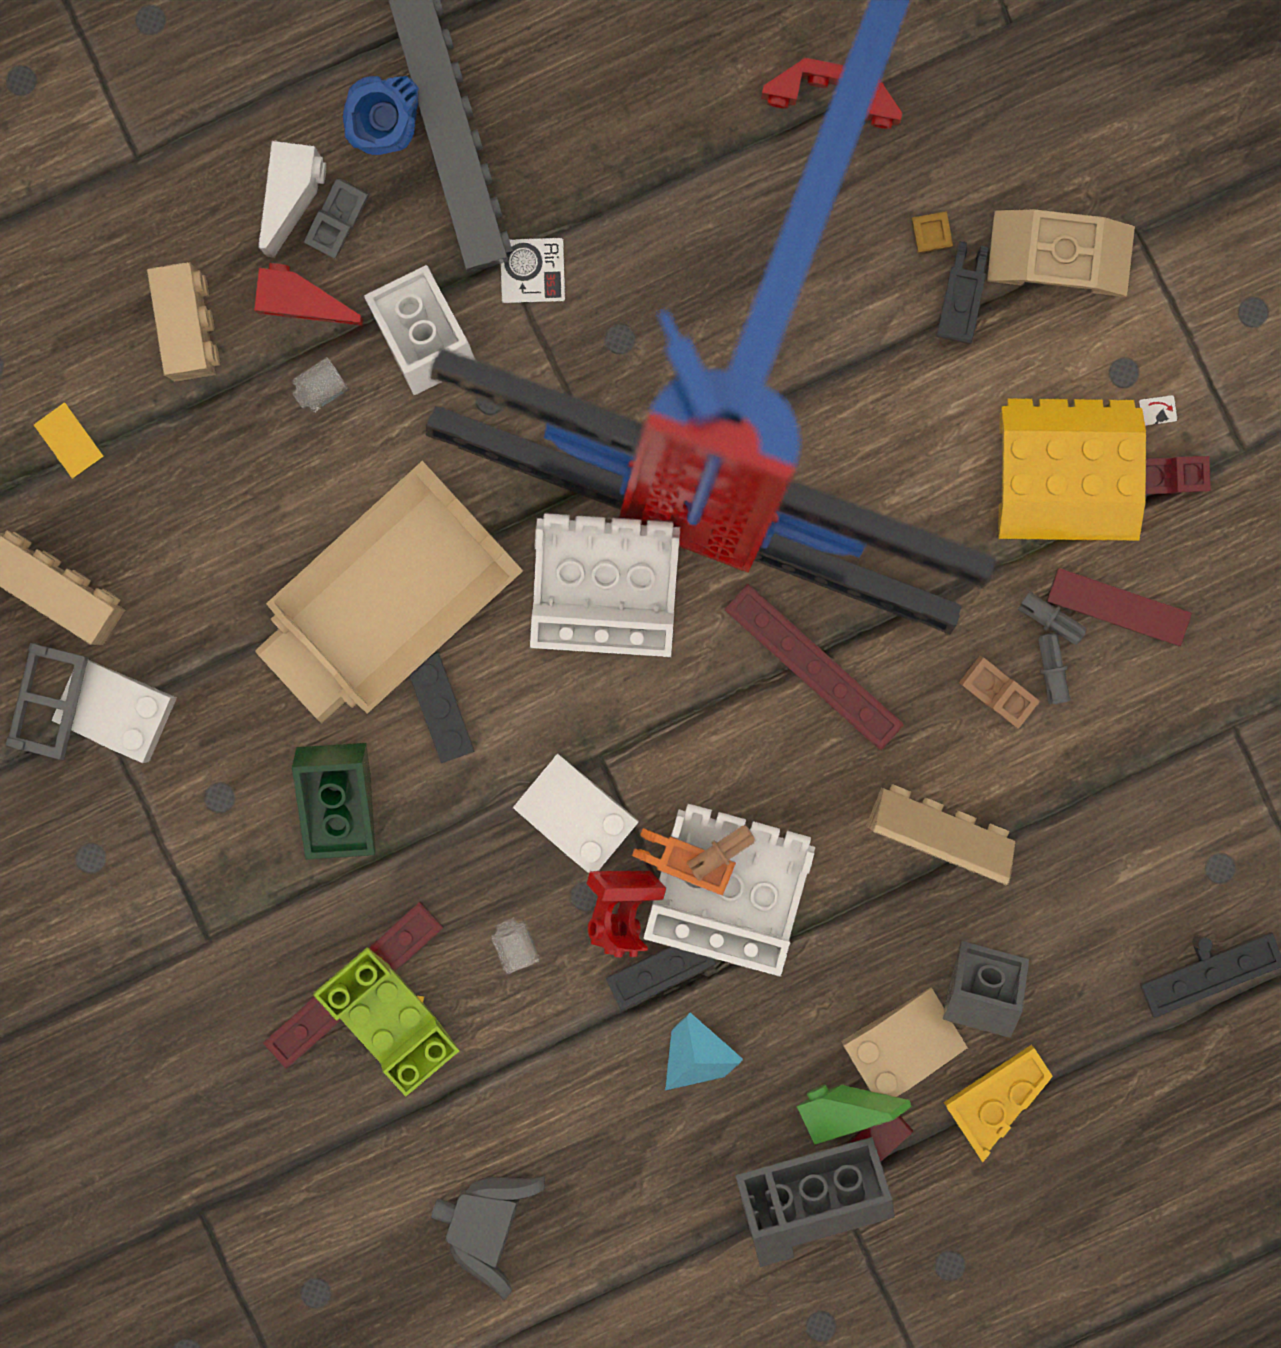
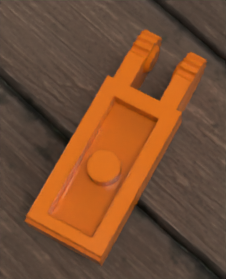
M642 829L640 835L645 840L653 843L657 842L666 847L661 859L651 855L648 851L636 848L633 851V857L657 866V870L723 896L736 862L729 860V865L722 864L698 881L692 872L693 870L689 868L686 862L704 852V849L672 836L668 838L651 830Z

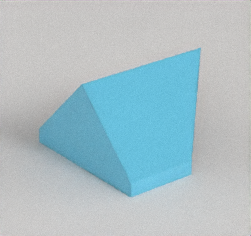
M689 1013L671 1031L665 1090L723 1078L739 1065L743 1058L692 1013Z

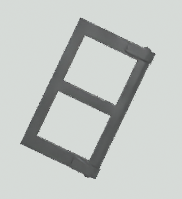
M30 643L9 737H7L5 745L12 749L17 748L64 760L89 657L42 646L39 643ZM39 656L74 665L66 701L31 693ZM28 701L63 710L55 747L19 738Z

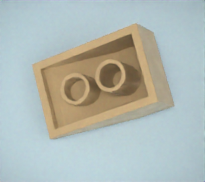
M932 987L841 1041L871 1092L897 1097L968 1048L953 1022L943 1020L944 1007Z

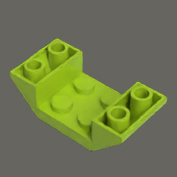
M368 947L313 993L336 1021L340 1018L381 1063L385 1075L405 1097L459 1052V1048L433 1013L390 965Z

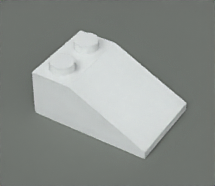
M272 141L259 248L267 257H275L317 194L318 184H324L326 163L323 162V157L320 156L315 146Z
M427 265L364 295L413 395L440 383L430 379V368L440 347L450 349L460 355L463 354L473 360L475 359L466 337Z
M88 660L71 730L113 751L141 763H146L151 759L176 697ZM72 674L60 699L62 701H66ZM56 709L52 721L60 724L63 710Z
M559 754L553 758L513 807L588 873L590 871H599L639 822L638 819Z

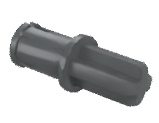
M1029 591L1018 608L1020 612L1025 613L1042 624L1045 631L1049 628L1075 645L1080 643L1086 633V627L1059 611L1061 609L1060 606L1055 608L1031 591Z
M1056 633L1043 634L1038 639L1043 662V669H1040V674L1044 675L1048 704L1068 702L1071 700L1065 672L1068 666L1063 665L1058 635Z

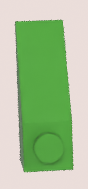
M826 1084L807 1092L808 1099L797 1106L815 1145L894 1120L912 1107L909 1100L845 1085L828 1089Z

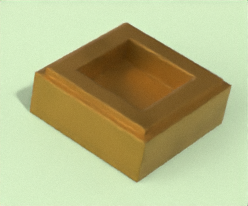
M947 212L913 217L911 219L917 254L953 247Z

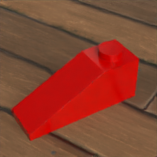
M270 263L268 269L259 268L254 308L258 314L363 326L364 319L361 315L297 273L290 272V266Z

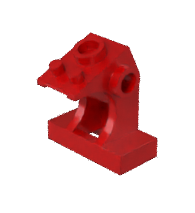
M590 871L586 884L598 896L592 919L588 923V935L591 939V944L603 947L605 954H611L614 957H623L625 951H629V957H638V951H648V947L639 938L641 925L639 920L635 918L638 906L644 901L663 900L666 887L651 871ZM620 902L617 914H612L614 906Z

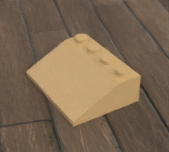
M893 784L890 790L881 787L866 824L867 828L1008 885L1015 848V841L1007 838L1008 830L993 824H989L986 830L974 825L977 818L957 810L954 817L942 812L943 804L925 797L923 802L919 803L909 799L911 791Z

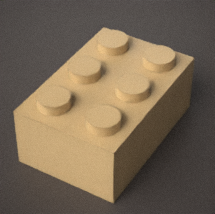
M190 262L147 269L164 375L174 382L216 375L215 366L220 365L217 345H213L212 341H210L209 331H214V321L211 310H207L204 304V296H209L206 276L202 275L201 271H198Z

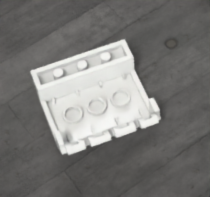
M544 514V519L537 518L534 602L530 648L671 657L680 528L673 527V522L648 520V525H641V520L612 518V523H605V518L576 516V521L569 520V515Z
M688 804L686 811L678 810L671 836L707 850L713 846L712 841L719 842L741 826H744L746 819L718 812L717 819L715 820L710 818L712 810ZM753 821L749 830L753 834L755 842L730 859L736 862L723 896L661 871L659 880L666 887V892L663 900H653L643 939L781 977L805 879L807 873L809 874L814 857L815 847L810 846L811 837L787 831L785 838L779 837V828Z

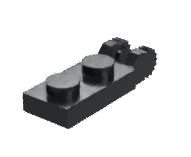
M958 242L954 265L950 268L936 337L967 344L972 343L986 277L984 269L989 247L980 246L976 255L975 271L962 269L968 249L967 242Z

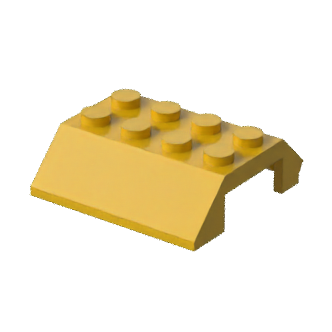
M1008 398L1007 406H1001L1000 434H1003L1002 503L999 504L998 539L1139 541L1145 508L1146 428L1143 409L1135 408L1134 400H1109V406L1103 407V400L1074 399L1073 407H1068L1067 399H1039L1038 407H1033L1032 399Z

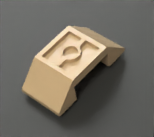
M1043 210L994 211L987 282L1014 285L1030 282L1092 289L1091 293L1127 297L1135 226L1105 217Z

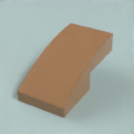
M982 656L977 658L959 682L962 687L1017 729L1021 727L1040 702Z

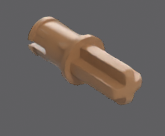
M741 826L719 842L712 841L713 846L686 863L693 870L692 872L698 881H700L704 876L722 864L729 865V860L755 842V838L747 826Z

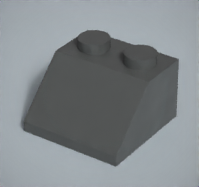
M961 941L947 990L943 1020L1011 1038L1023 1009L1029 959Z

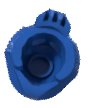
M366 76L356 81L349 88L343 111L345 138L352 147L372 155L391 153L408 147L407 145H409L414 135L415 121L417 119L418 86L408 76L394 77L387 80H382L379 76Z

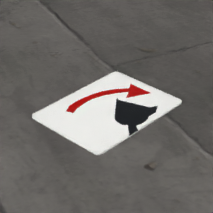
M1173 395L1139 401L1140 408L1143 409L1145 426L1177 421Z

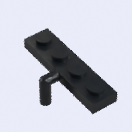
M1271 932L1213 955L1210 951L1212 949V941L1202 935H1197L1193 938L1192 944L1199 959L1198 961L1140 983V987L1152 1017L1155 1018L1281 968V953Z

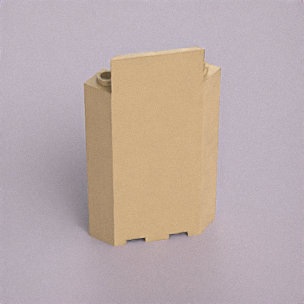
M421 461L266 603L275 614L271 620L279 629L261 644L255 652L321 724L345 702L351 708L357 704L368 714L521 574L523 570L432 470Z

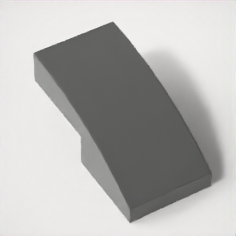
M336 178L322 210L318 211L304 243L334 259L337 258L358 220L370 193L341 178Z

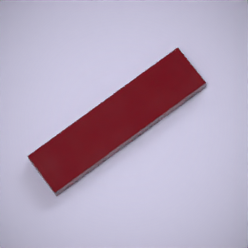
M1057 568L1046 600L1048 603L1178 647L1182 645L1192 615L1190 612Z

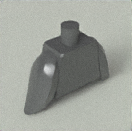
M545 1176L531 1179L508 1177L482 1178L473 1182L467 1190H463L460 1193L457 1204L438 1198L432 1212V1219L450 1224L445 1241L450 1244V1252L455 1261L473 1277L493 1289L504 1301L512 1292V1287L504 1272L497 1265L500 1262L519 1200L534 1196L545 1189Z

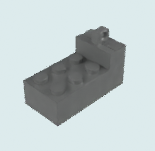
M873 1137L735 1175L760 1267L794 1258L792 1246L895 1218L892 1197Z

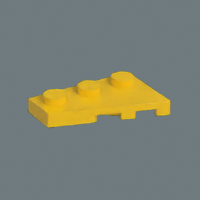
M1030 1045L943 1103L981 1161L984 1162L999 1138H1003L1011 1129L1010 1125L1023 1109L1028 1108L1053 1076L1035 1048Z

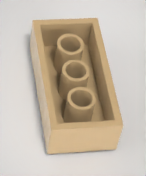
M8 530L4 534L0 533V587L89 644L103 645L125 612V609L118 605L120 599L105 589L96 588L94 590L88 585L91 580L81 573L69 569L62 570L59 568L61 561L46 551L42 552L36 549L34 552L29 549L32 542L20 534L12 533Z

